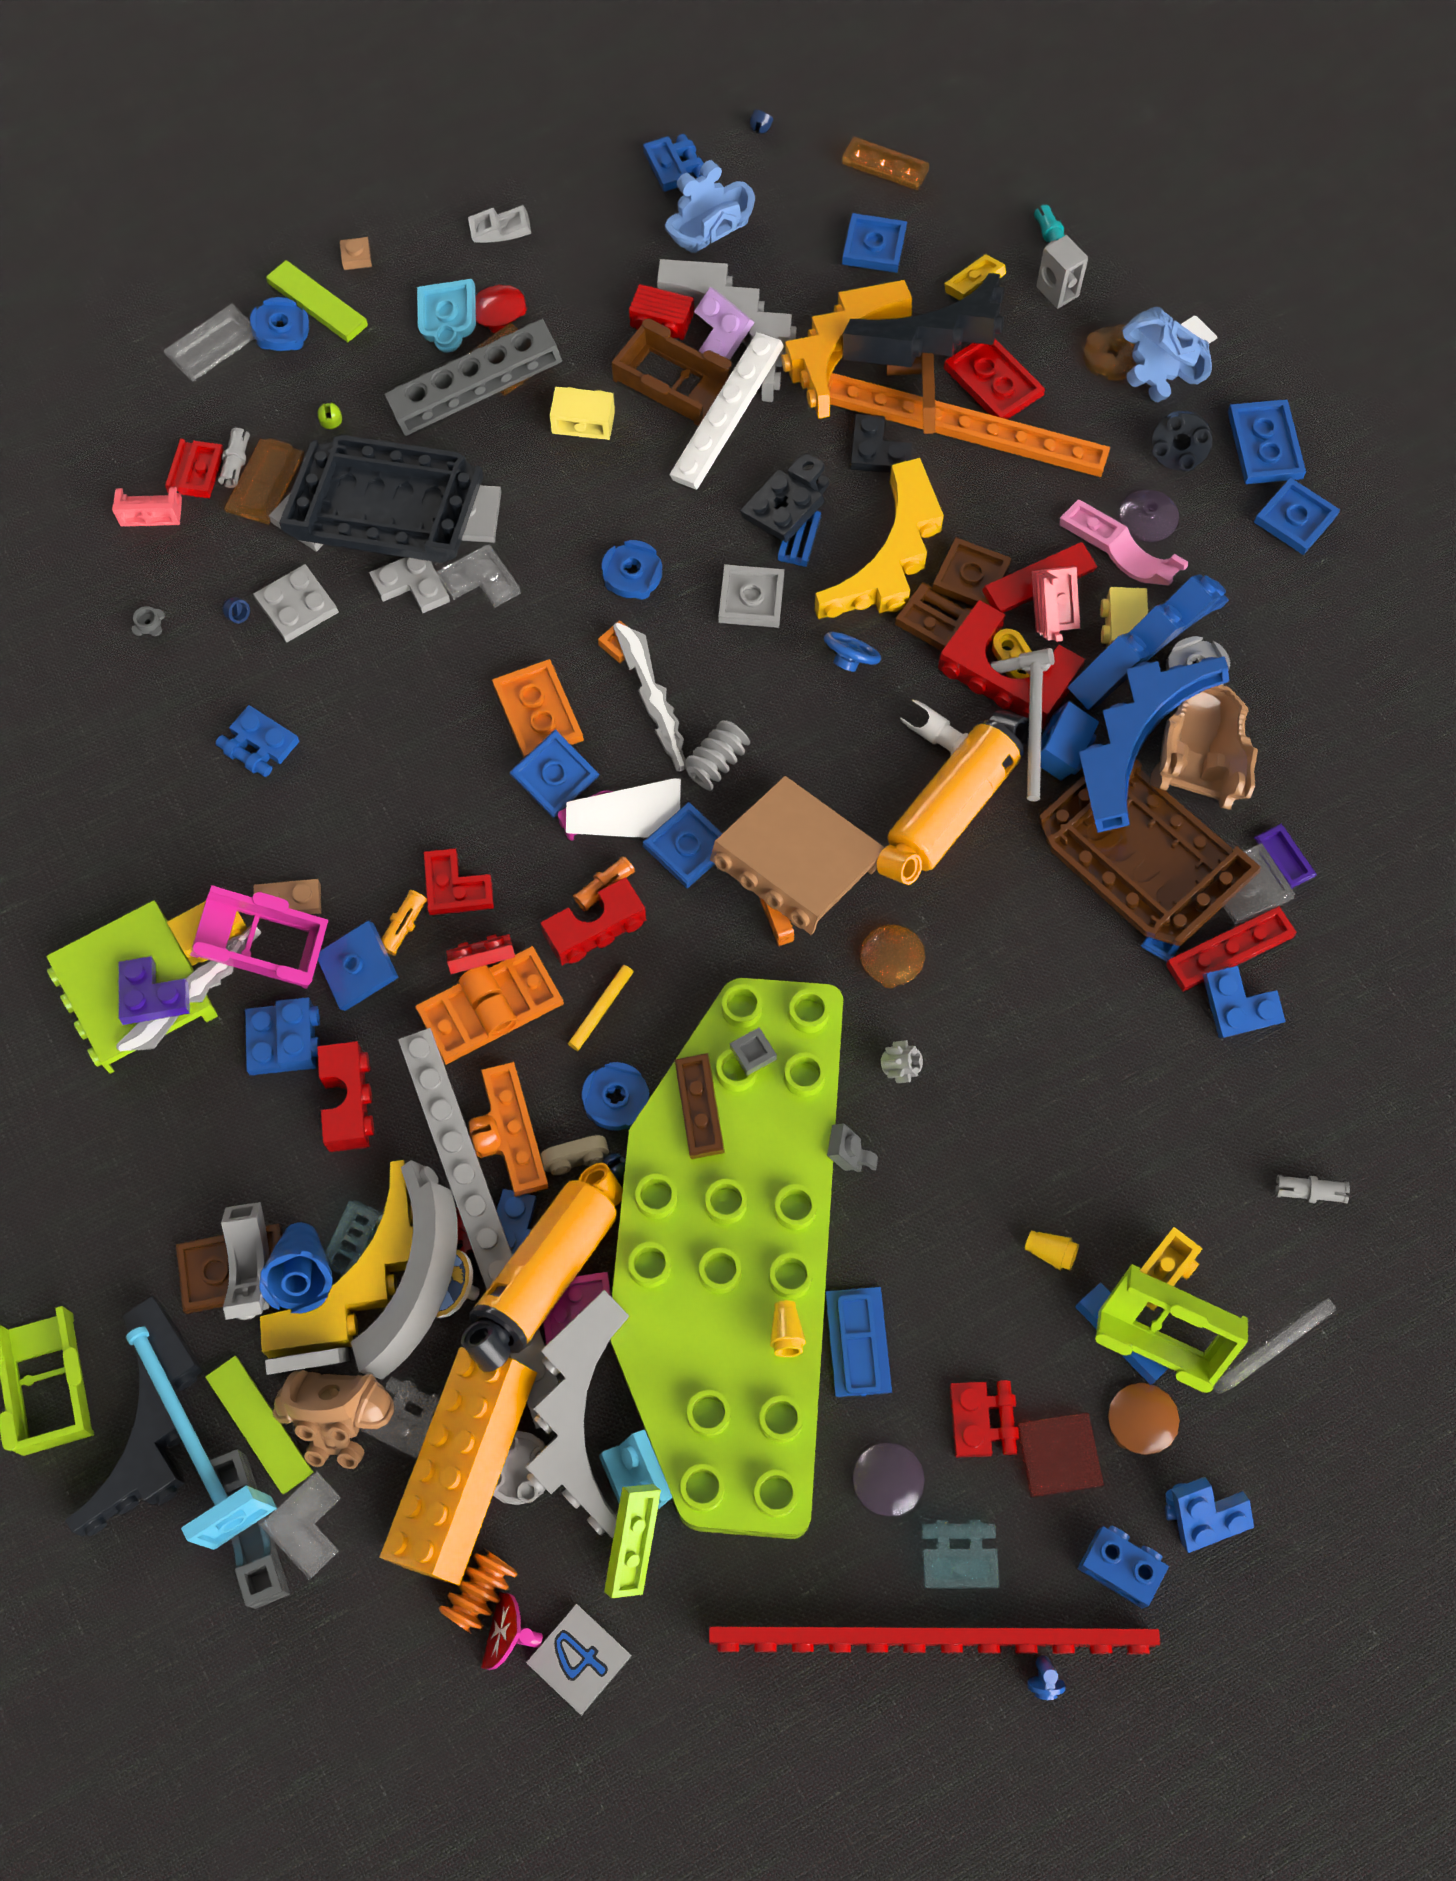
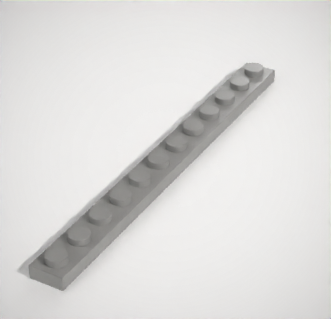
M431 1028L398 1039L486 1289H488L512 1257V1252ZM539 1328L520 1353H510L512 1359L537 1372L527 1400L536 1429L541 1427L534 1420V1417L538 1414L534 1410V1406L558 1384L557 1377L541 1362L545 1357L541 1352L545 1344Z

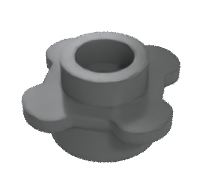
M149 606L137 609L133 615L135 623L132 626L133 634L136 636H141L142 634L160 635L162 633L161 620L165 617L163 611Z

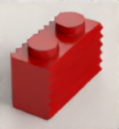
M639 284L629 308L630 326L639 329L645 319H652L671 330L670 337L683 340L694 315V297Z

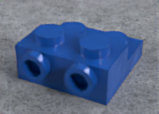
M309 997L276 1001V1006L245 1009L246 1062L249 1075L316 1069L317 1046H321L319 1037H315V1026L320 1025L318 1006H313Z

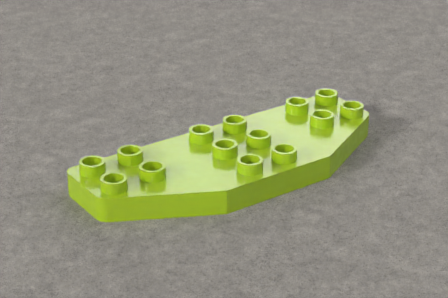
M751 978L734 979L723 987L676 1058L680 1059L708 1053L725 1153L696 1159L690 1158L675 1061L629 1129L612 1298L629 1317L611 1337L610 1343L672 1494L679 1517L687 1527L695 1531L796 1539L805 1534L811 1521L833 1160L827 1156L832 1125L836 1124L843 1012L842 993L837 987L830 984ZM760 1027L775 1051L777 1060L747 1076L731 1051L730 1043ZM790 1300L796 1303V1309L806 1340V1344L803 1346V1353L798 1356H776L774 1348L770 1346L775 1311L774 1304L779 1301Z

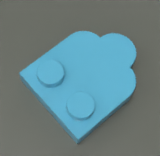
M472 279L417 287L418 329L427 341L434 342L440 351L445 353L455 351L461 345L462 338L470 335L476 326L475 283Z

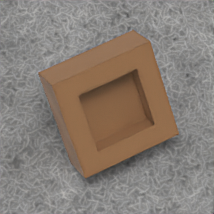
M368 237L340 240L344 270L372 267Z

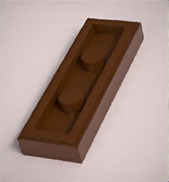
M708 1053L675 1059L690 1158L696 1159L725 1153Z

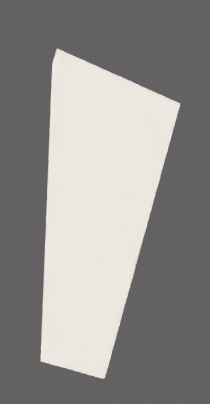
M674 778L569 801L566 808V833L648 838L680 810L681 779Z

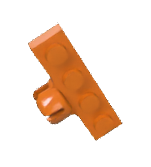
M514 1062L481 1070L491 1111L487 1115L471 1118L469 1121V1135L477 1157L483 1158L497 1154L504 1158L514 1197L548 1189V1182Z

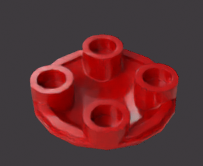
M499 284L490 286L475 296L476 322L489 327L492 332L503 331L507 324L523 316L527 311L524 295L519 289L510 285Z

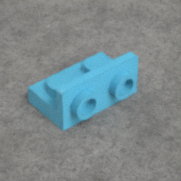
M645 1429L631 1434L619 1446L605 1450L599 1455L618 1503H620L622 1487L648 1484L657 1486L661 1490L658 1509L673 1498Z

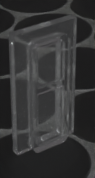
M231 304L163 351L176 367L193 382L255 339L252 334L251 323L248 318Z

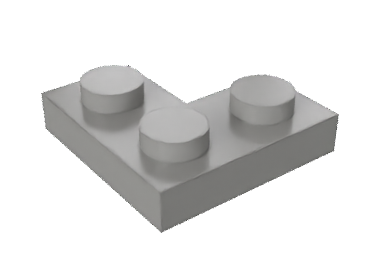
M405 557L369 572L371 580L383 602L410 590L422 613L450 602L449 595L431 561Z

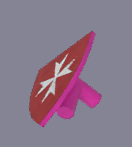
M499 1592L501 1600L496 1604L481 1666L483 1669L492 1670L498 1668L509 1656L516 1643L534 1648H539L542 1643V1633L534 1632L529 1628H521L518 1603L513 1595L505 1592Z

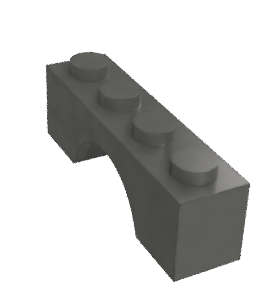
M238 1449L210 1460L228 1497L246 1485L258 1490L248 1457ZM265 1516L231 1538L236 1559L235 1572L246 1606L254 1609L290 1595Z

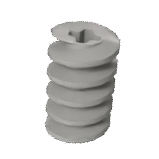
M720 721L716 729L709 733V737L701 742V747H697L693 751V756L686 758L685 766L688 775L701 787L711 791L714 787L709 779L716 782L722 779L717 770L727 773L729 766L726 762L734 765L737 762L735 754L744 755L745 749L741 743L749 745V738L734 723Z

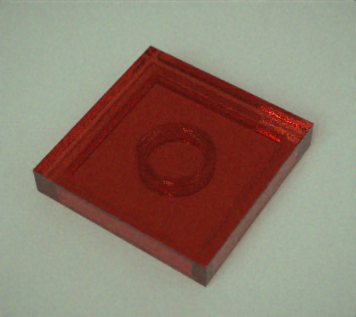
M1089 1413L1017 1424L1031 1497L1097 1488L1104 1485Z

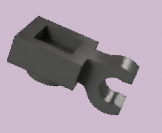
M844 1123L832 1125L827 1156L844 1171L854 1170L861 1172L862 1165L868 1166L871 1170H876L878 1156L871 1151L861 1149V1138Z

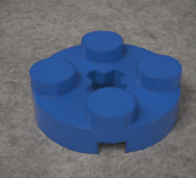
M274 297L264 300L263 305L257 310L256 307L252 310L250 316L251 331L260 348L286 351L299 350L303 347V341L309 333V319L307 312L297 307L296 302L288 298ZM277 321H283L285 326L276 327L274 325H277Z
M637 540L625 541L622 546L610 548L602 561L605 587L621 597L639 600L648 598L650 593L659 585L662 578V562L656 555V550L651 545ZM632 565L637 566L638 572L633 574L627 573L624 570L625 568H631Z
M619 1062L606 1064L604 1068H600L596 1072L594 1070L585 1080L582 1089V1101L587 1117L599 1127L607 1130H629L650 1099L647 1083L641 1076V1073L633 1066ZM615 1089H620L621 1096L625 1097L624 1100L618 1101L617 1104H612L611 1099L606 1097L607 1094H613Z

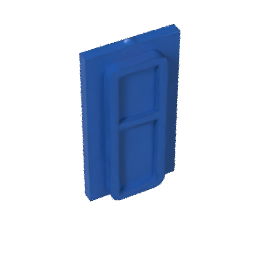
M881 1287L826 1291L835 1397L892 1393Z

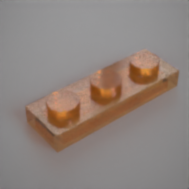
M854 136L842 158V164L915 190H919L929 171L928 162Z

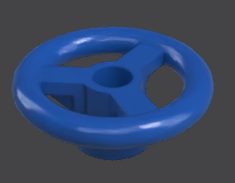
M828 632L824 635L825 643L837 652L833 661L834 664L845 670L855 672L859 663L875 665L881 661L879 652L863 641L838 632Z

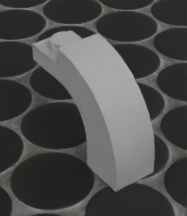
M261 1202L226 1207L221 1225L229 1263V1285L223 1305L226 1320L233 1318L240 1320L251 1319L256 1315L262 1314L263 1310L269 1309V1304L263 1298L259 1287L261 1271L269 1258L268 1239Z

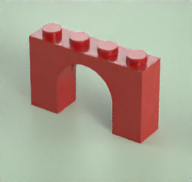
M979 600L941 652L938 669L948 678L957 679L966 684L973 692L983 694L994 700L999 707L1009 709L1020 716L1029 718L1030 677L1014 679L999 674L990 666L985 654L992 645L995 634L1002 630L1006 614ZM1058 645L1053 652L1055 658L1054 665H1051L1047 671H1043V729L1070 691L1067 687L1081 674L1086 660L1061 645Z

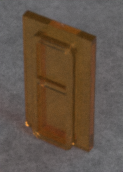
M260 439L224 508L225 512L269 525L271 522L269 515L280 504L304 457V452L292 448L288 443L275 439Z

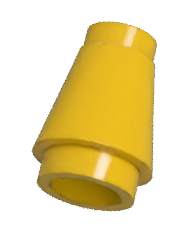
M1031 1230L1025 1245V1250L1060 1271L1062 1268L1071 1270L1079 1249V1244L1072 1242L1070 1237L1035 1232Z
M790 1300L779 1301L774 1304L775 1311L770 1346L774 1348L776 1356H798L803 1353V1346L806 1344V1340L796 1309V1303Z

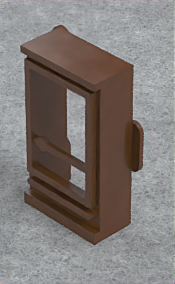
M645 319L640 328L611 362L613 381L616 383L619 381L693 420L694 424L699 426L731 375L732 362L711 350L701 353L670 337L671 330L652 319ZM649 352L685 369L681 372L680 378L672 388L651 375L643 374L636 370ZM691 372L702 379L687 397L676 390L685 379L689 378V373Z

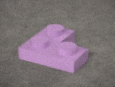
M711 287L694 311L713 327L699 352L704 353L707 350H711L730 360L755 323L716 289Z

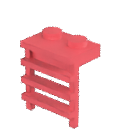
M1068 566L1032 571L1036 632H1039L1047 640L1063 641L1060 631L1080 628L1077 567Z

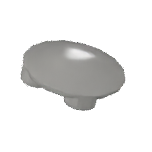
M516 1431L495 1487L494 1497L503 1503L520 1505L533 1502L543 1494L545 1489L542 1492L538 1491L526 1477L530 1473L526 1468L527 1463L546 1446L542 1440L531 1433Z

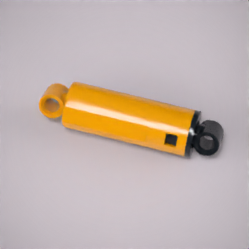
M1000 709L991 716L990 720L984 719L977 723L889 831L887 836L889 845L880 852L877 859V870L880 875L910 885L917 880L921 870L929 871L934 869L1024 755L1023 746L1027 743L1029 737V718Z
M596 1163L584 1170L579 1180L569 1181L561 1189L469 1313L472 1325L462 1335L461 1343L480 1370L484 1372L496 1370L508 1360L510 1353H520L526 1347L616 1221L617 1211L615 1206L622 1201L623 1188L607 1164Z

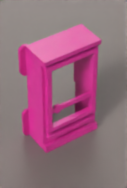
M211 885L190 956L219 962L300 985L302 988L307 989L312 982L328 919L290 909L287 900L262 892H257L253 897H249ZM237 911L254 916L246 947L242 950L241 954L226 949ZM259 918L309 932L298 969L280 966L251 957L250 948Z

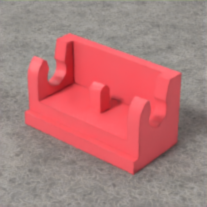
M170 487L168 495L127 496V494H123V488H116L112 510L120 526L180 525L182 496L180 493H177L176 487Z

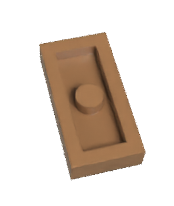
M319 879L254 885V894L262 892L288 901L290 909L307 914L321 913V884Z

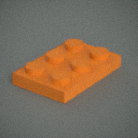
M550 659L492 679L494 689L523 758L533 751L555 729L570 745L584 741L581 729Z

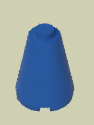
M302 1222L288 1226L261 1271L259 1287L262 1296L269 1305L278 1310L282 1307L291 1309V1313H306L321 1306L328 1297L333 1281L332 1272L317 1231L313 1226Z

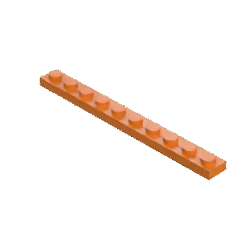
M831 374L827 385L830 393V405L867 415L885 416L886 420L923 429V397L843 375ZM935 400V433L1102 477L1110 451L1108 446Z

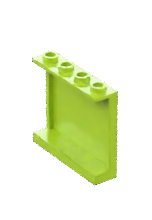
M155 900L46 956L51 965V968L47 969L51 980L56 987L61 985L65 994L60 996L63 1004L69 1013L75 1012L78 1021L74 1022L75 1028L83 1040L88 1038L92 1045L87 1050L92 1061L97 1067L103 1065L110 1074L115 1072L111 1063L136 1051H119L116 1048L117 1043L138 1024L123 1025L119 1020V962L152 956L156 963V983L186 979L194 972L185 953L168 926L167 919ZM207 994L203 1002L190 1003V1014L179 1015L166 1034L200 1016L204 1018L206 1023L218 1017Z

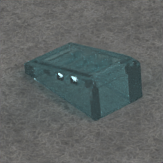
M359 1201L348 1202L325 1253L331 1270L345 1275L357 1263L372 1241L384 1213ZM358 1214L369 1219L367 1225L356 1220ZM351 1227L363 1232L361 1238L349 1233ZM346 1240L356 1245L355 1251L343 1246V1241ZM338 1252L351 1258L350 1263L347 1264L334 1258L336 1253Z

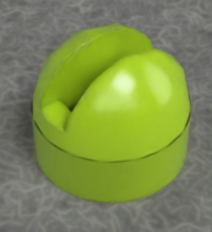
M324 403L319 407L318 419L320 425L326 429H334L341 424L342 415L337 405L334 403ZM331 412V418H326V414Z

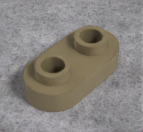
M596 1135L550 1147L544 1150L540 1157L544 1171L551 1172L552 1175H562L569 1172L573 1167L581 1165L591 1166L601 1163L604 1157L608 1155L609 1149L606 1138Z

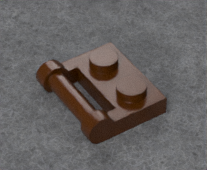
M923 582L896 617L895 625L943 651L972 609L969 607L962 608L931 590V586ZM926 601L934 605L935 607L943 610L944 612L957 618V621L951 619L950 617L944 615L943 613L935 610L934 608L926 605L923 602Z

